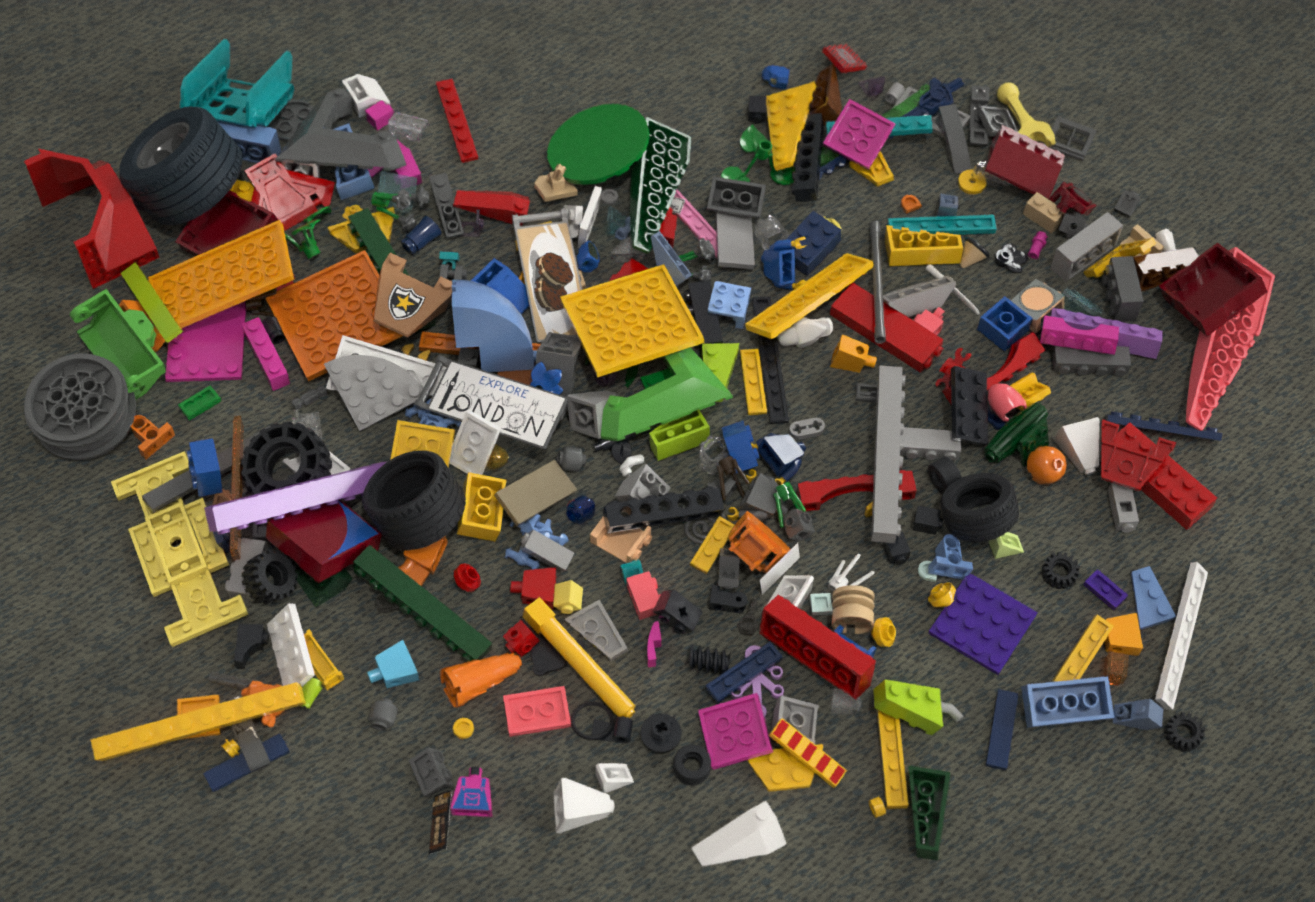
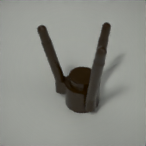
M268 292L246 300L247 311H252L253 315L275 317L272 312L260 311V309L263 308V300H266V297L275 295L277 292Z
M730 456L718 462L720 466L716 468L719 473L722 500L726 499L723 473L726 476L732 475L743 498L745 493L736 472L739 473L747 485L749 481L736 459Z

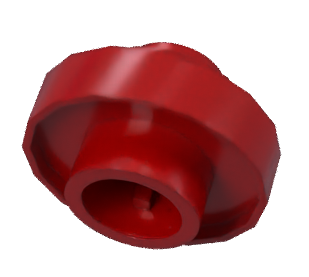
M463 563L454 570L456 585L466 592H473L481 585L480 576L471 565Z

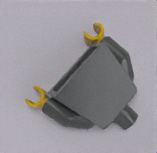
M750 469L749 474L752 476L745 475L750 485L740 503V511L738 512L735 507H730L728 509L729 512L735 514L727 515V519L736 521L746 511L753 514L759 520H767L774 513L778 515L776 500L773 495L777 493L775 488L778 486L775 479L762 473L756 475V471ZM781 504L782 515L784 517L788 508Z

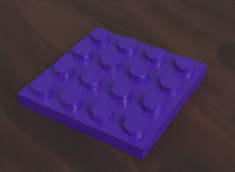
M970 573L968 576H965L957 588L953 603L943 609L928 634L999 675L1038 612Z

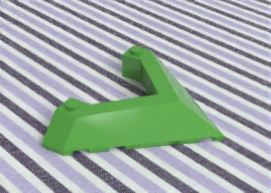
M691 347L659 358H662L666 363L672 377L628 398L610 395L603 409L601 439L620 441L625 439L626 435L634 432L639 434L649 430L652 425L660 422L661 424L668 423L689 415L696 410H702L715 405V401L723 398L726 400L731 399L733 395Z

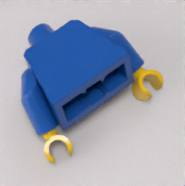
M805 237L797 238L794 241L792 239L778 240L770 246V249L764 250L761 257V262L764 264V275L771 279L777 288L792 290L806 282L805 280H800L798 283H795V249H793V246L796 249L806 247L807 245L802 246L800 244V240L806 239Z

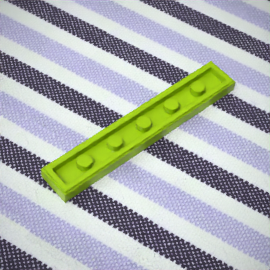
M133 263L124 270L121 275L164 340L169 343L183 331L140 267Z

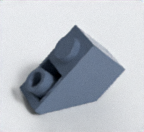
M1151 699L1114 705L1113 724L1144 730L1162 728L1163 708Z

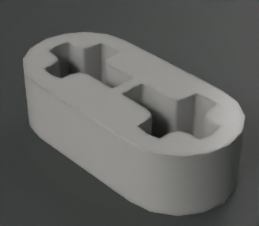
M820 418L796 421L790 425L789 434L796 440L819 436L824 432L825 423ZM813 424L819 426V430H816V428L813 427ZM795 428L801 430V433L798 434V432L795 431Z

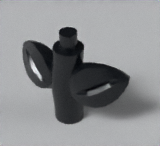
M636 432L631 433L620 441L600 438L599 442L594 444L593 447L596 452L601 449L603 451L611 449L614 459L622 465L626 458L631 457L632 446L628 441L639 436V434H636Z

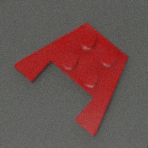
M1102 420L1101 480L1140 491L1173 451L1176 442L1159 437L1153 455L1115 444L1114 440L1119 430V424Z

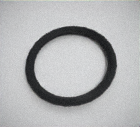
M600 702L583 703L571 715L573 731L578 736L588 740L603 738L612 730L614 725L612 711ZM598 706L606 710L610 717V724L599 735H586L580 732L575 725L577 713L584 707Z

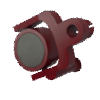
M1063 182L1049 198L1051 202L1055 203L1062 196V201L1056 207L1063 213H1066L1071 207L1074 211L1088 216L1097 206L1092 204L1089 197L1074 187L1072 183L1067 184Z

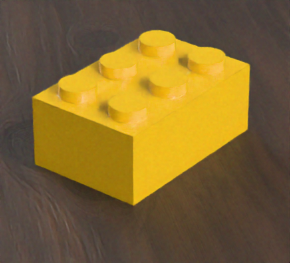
M468 472L463 483L466 505L458 522V535L496 541L501 531L503 507L494 495L506 487L505 479Z

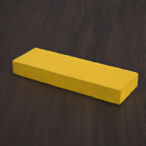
M719 516L690 562V566L707 574L720 554V548H723L728 541V535L734 524Z

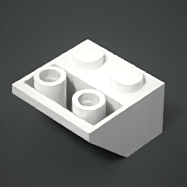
M357 74L342 80L343 89L352 96V107L359 118L366 115V109L381 100L386 105H391L375 79Z

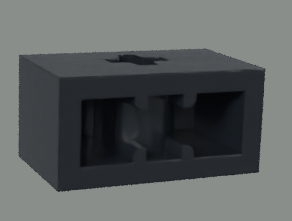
M674 589L663 591L653 610L661 621L671 625L674 631L680 634L693 632L703 612Z

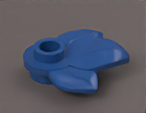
M539 362L532 369V382L530 386L536 387L540 385L543 390L560 395L563 389L558 383L561 380L562 371L560 369L546 371L545 365Z

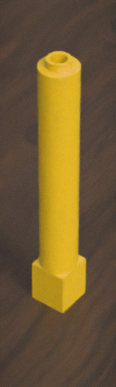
M539 597L524 608L523 618L537 634L541 633L616 716L631 718L635 713V704L555 619V613Z

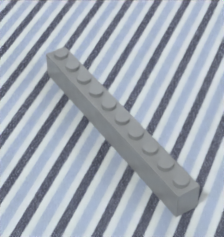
M879 366L877 376L871 541L895 543L896 537L900 536L901 525L898 524V519H901L902 509L898 507V502H901L902 490H899V485H902L903 474L899 473V468H902L903 456H900V451H903L904 440H900V435H903L904 423H901V418H904L905 408L901 407V402L905 400V391H902V386H905L906 378L905 375H902V367Z

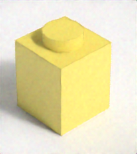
M572 580L555 584L553 606L564 614H571L574 611L581 610L583 588Z

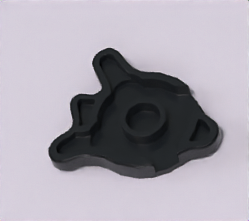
M540 634L538 637L540 641L531 649L533 673L539 677L551 673V671L562 670L568 664L551 643ZM576 639V642L584 649L585 642L581 639Z

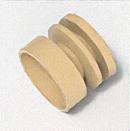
M856 585L842 586L834 590L832 595V607L834 610L832 611L831 622L833 629L835 630L841 625L844 627L843 633H846L847 624L855 625V634L870 632L874 627L873 609L875 594L873 591Z

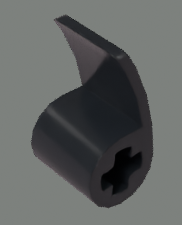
M627 717L615 718L612 730L606 736L597 740L618 743L631 742L633 720ZM594 719L591 736L603 733L608 728L610 722Z

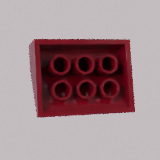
M1002 125L992 140L984 171L1033 195L1038 192L1049 200L1061 171L1065 155L1014 131L1012 128Z

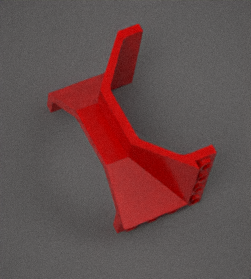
M38 149L40 154L24 161L42 207L95 184L102 195L90 233L74 241L86 276L93 289L122 276L121 273L133 263L141 267L160 258L135 204L108 162L100 160L91 164L86 158Z

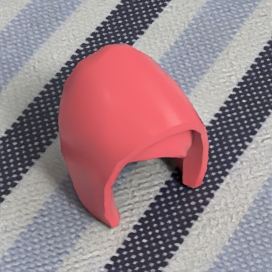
M998 383L991 386L988 390V403L1004 422L1009 421L1005 414L1018 406H1022L1023 409L1027 408L1026 401L1015 388L1007 384Z

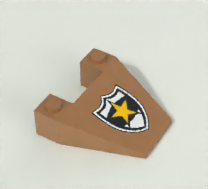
M389 253L382 265L378 278L373 322L408 338L447 309L452 300V281L440 276L433 288L404 274L403 271L407 260Z

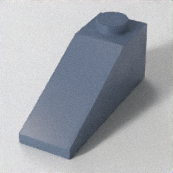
M660 231L652 235L651 241L657 266L665 265L674 284L678 287L691 277L692 274Z

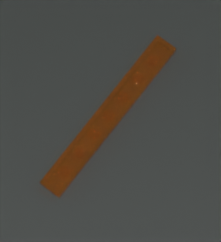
M234 416L231 500L242 498L243 479L241 478V470L243 468L241 467V459L243 458L244 425L241 416ZM236 527L230 528V552L233 560L241 559V529H236Z

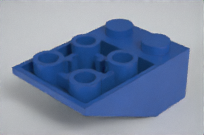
M495 258L471 280L500 292L509 299L521 314L529 307L525 284L507 266Z

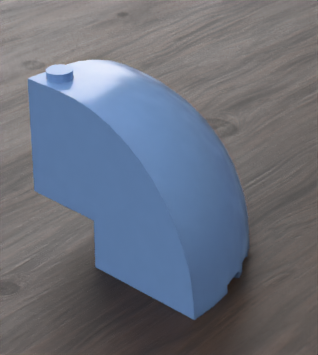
M452 280V312L456 348L479 347L481 370L487 372L532 370L534 362H536L537 350L533 351L529 329L518 309L504 295L489 286L469 280Z

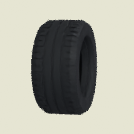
M975 473L964 476L950 484L941 498V509L947 530L953 536L967 542H986L996 539L1010 531L1019 517L1017 497L1012 483L994 473ZM989 505L981 509L970 510L977 506Z

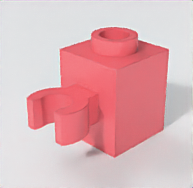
M940 307L933 314L925 310L922 314H918L913 321L938 335L942 330L944 323L942 314L945 311Z

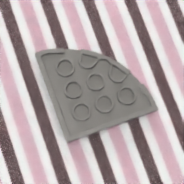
M352 355L324 363L359 431L414 404L423 390V387L409 372L383 358Z

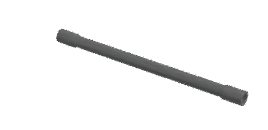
M872 221L870 222V237L874 265L872 268L875 317L874 338L876 343L882 344L886 341V331L884 326L881 269L880 222Z

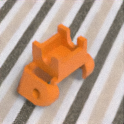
M748 511L738 520L728 535V539L731 542L729 550L737 554L750 566L749 569L752 571L757 569L765 574L768 573L791 550L772 530ZM746 527L747 529L740 535L741 537H740L739 540H738L736 537H737V536L743 531V529ZM771 552L777 554L768 565L761 564Z

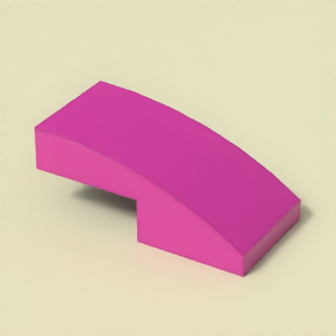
M659 621L654 622L648 638V667H656L655 648L661 647Z

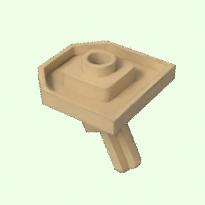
M558 164L553 172H549L548 175L539 176L535 181L534 187L545 202L578 195V190L575 186L565 181L563 175L566 168L561 164Z

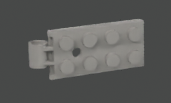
M896 82L885 94V100L890 104H895L890 113L901 117L914 109V107L919 106L920 97L924 93L911 87L905 90L902 84ZM958 110L962 128L964 129L971 116ZM939 113L931 116L932 133L944 138L941 129L942 122Z

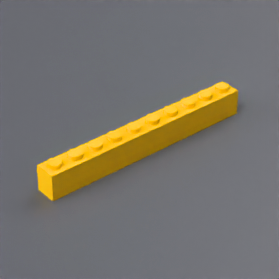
M295 682L91 739L95 760L104 761L301 706L306 703L301 684Z

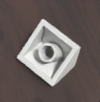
M784 576L769 602L779 594L800 609L812 590L813 576Z

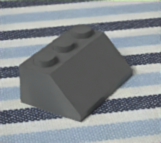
M713 176L707 210L760 218L765 199L766 185Z

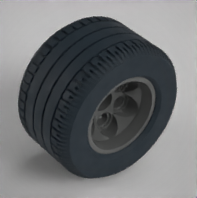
M183 107L156 120L132 142L121 160L119 179L123 187L155 221L160 224L178 225L204 214L228 193L241 172L243 157L240 147L210 112L201 107Z

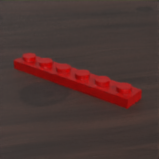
M453 79L436 82L461 163L478 160V154Z

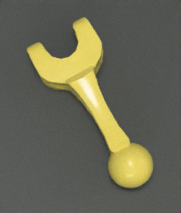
M1013 83L1002 84L997 90V98L1002 104L1008 105L1009 110L1013 113L1020 126L1018 133L1026 135L1035 141H1042L1047 147L1055 145V135L1049 124L1035 121L1023 108L1018 99L1019 90L1017 86Z

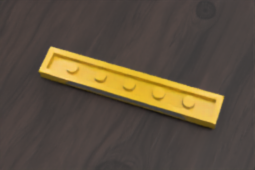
M877 710L886 809L908 808L900 720Z

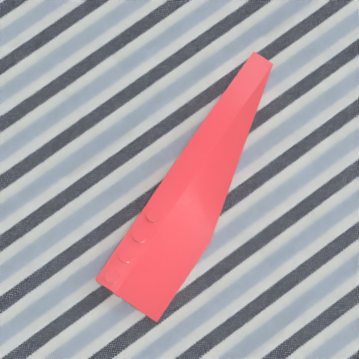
M1237 247L1230 249L1229 252L1240 263L1247 265L1262 277L1267 293L1209 336L1199 331L1189 381L1186 423L1200 431H1203L1212 415V410L1217 407L1218 400L1226 392L1225 388L1227 385H1230L1239 370L1241 361L1246 358L1247 351L1255 343L1253 337L1259 336L1275 279V275Z

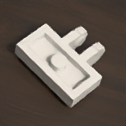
M564 205V208L567 210L571 237L575 238L578 235L579 224L582 223L583 206Z

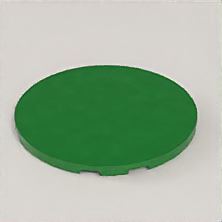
M604 104L585 109L569 118L556 130L548 145V162L553 171L558 164L565 166L566 170L563 177L566 182L580 185L605 182L607 178L614 175L619 176L629 170V166L642 157L649 142V128L642 114L626 105Z

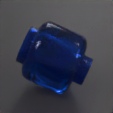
M584 495L570 501L567 504L566 510L568 519L577 524H582L595 515L594 501Z

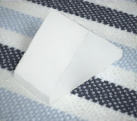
M598 763L596 765V777L603 793H608L634 782L626 764Z

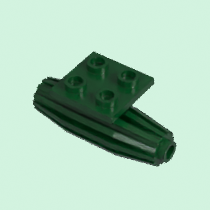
M1034 402L1017 413L995 434L984 450L985 458L991 463H999L1018 450L1021 455V464L1025 467L1029 454L1032 451H1035L1040 446H1049L1046 419L1048 412L1045 406Z

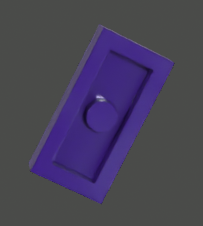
M1098 569L1083 584L1113 611L1128 596Z

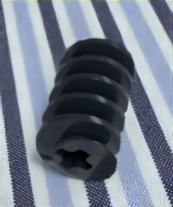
M691 644L688 663L691 670L697 665L698 671H702L705 666L707 673L713 668L714 674H717L720 669L723 674L729 669L731 652L726 656V651L723 649L719 655L718 649L715 648L710 653L709 647H706L703 652L701 645L694 650V645Z

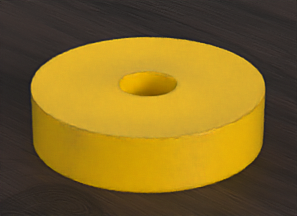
M973 169L963 171L958 179L959 188L963 192L972 195L983 192L987 183L984 174Z

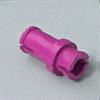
M1039 231L1033 237L1032 246L1028 252L1029 257L1036 260L1039 258L1042 248L1047 243L1046 239L1048 236H1046V233Z

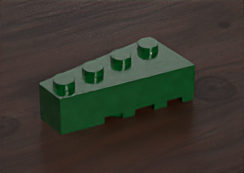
M908 765L916 856L938 861L950 785V772Z

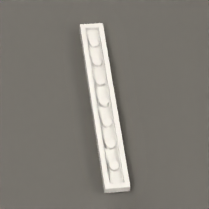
M1198 562L1191 563L1187 573L1185 587L1156 692L1155 700L1168 710H1173L1208 575V572Z

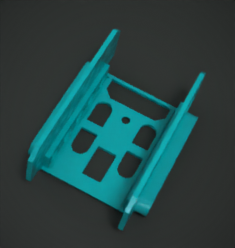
M223 39L183 78L180 88V108L190 106L201 107L210 112L217 121L256 128L258 125L267 127L293 97L294 85L290 83L292 79V54L290 51H286L256 84L227 79V71L230 67V43L227 39ZM236 82L252 85L253 87L248 91L232 88L229 84ZM222 92H232L228 98L219 96ZM213 101L223 103L219 107L209 106ZM227 107L238 109L232 116L221 114Z

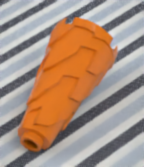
M506 653L448 666L440 670L441 683L446 684V688L443 689L453 707L458 708L469 700L487 692V689L504 681L503 679L517 673L520 666H522L519 655Z

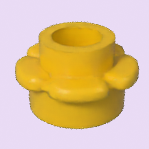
M226 739V742L222 745L225 751L232 758L237 754L239 755L238 750L241 748L233 739L230 742Z

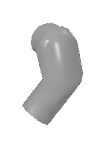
M941 702L942 714L943 712L947 713L956 723L963 719L964 716L953 704Z

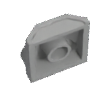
M782 695L779 696L774 707L772 730L777 722L783 718L815 744L819 705Z

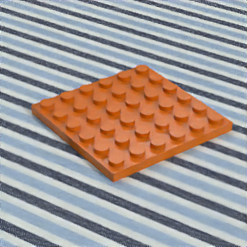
M365 250L277 291L275 295L266 297V301L277 318L308 382L328 372L324 363L336 358L342 335L380 347L403 336L373 322L379 274Z

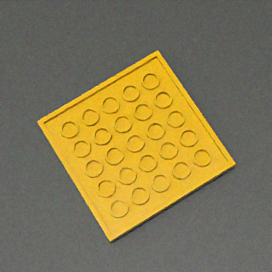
M664 264L560 297L566 314L597 377L704 343L701 331Z

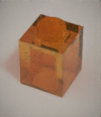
M1108 651L1104 661L1103 677L1108 676L1110 685H1120L1126 680L1129 655Z

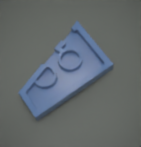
M1148 566L1132 571L1131 580L1139 629H1146L1174 620L1176 615L1151 567Z

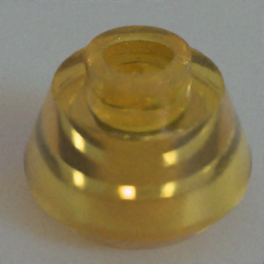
M495 444L486 466L491 470L504 466L508 461L506 450Z

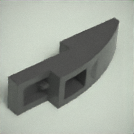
M447 173L429 176L434 201L446 238L464 235L457 207H453L454 198Z

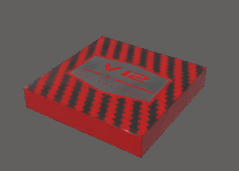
M847 44L825 46L822 50L823 54L841 73L862 71L867 67L866 63Z

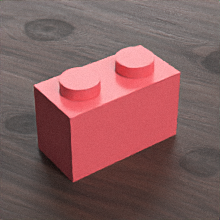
M648 571L626 578V586L639 620L656 615L653 610L660 595H658L656 590L658 585L655 577L652 578Z

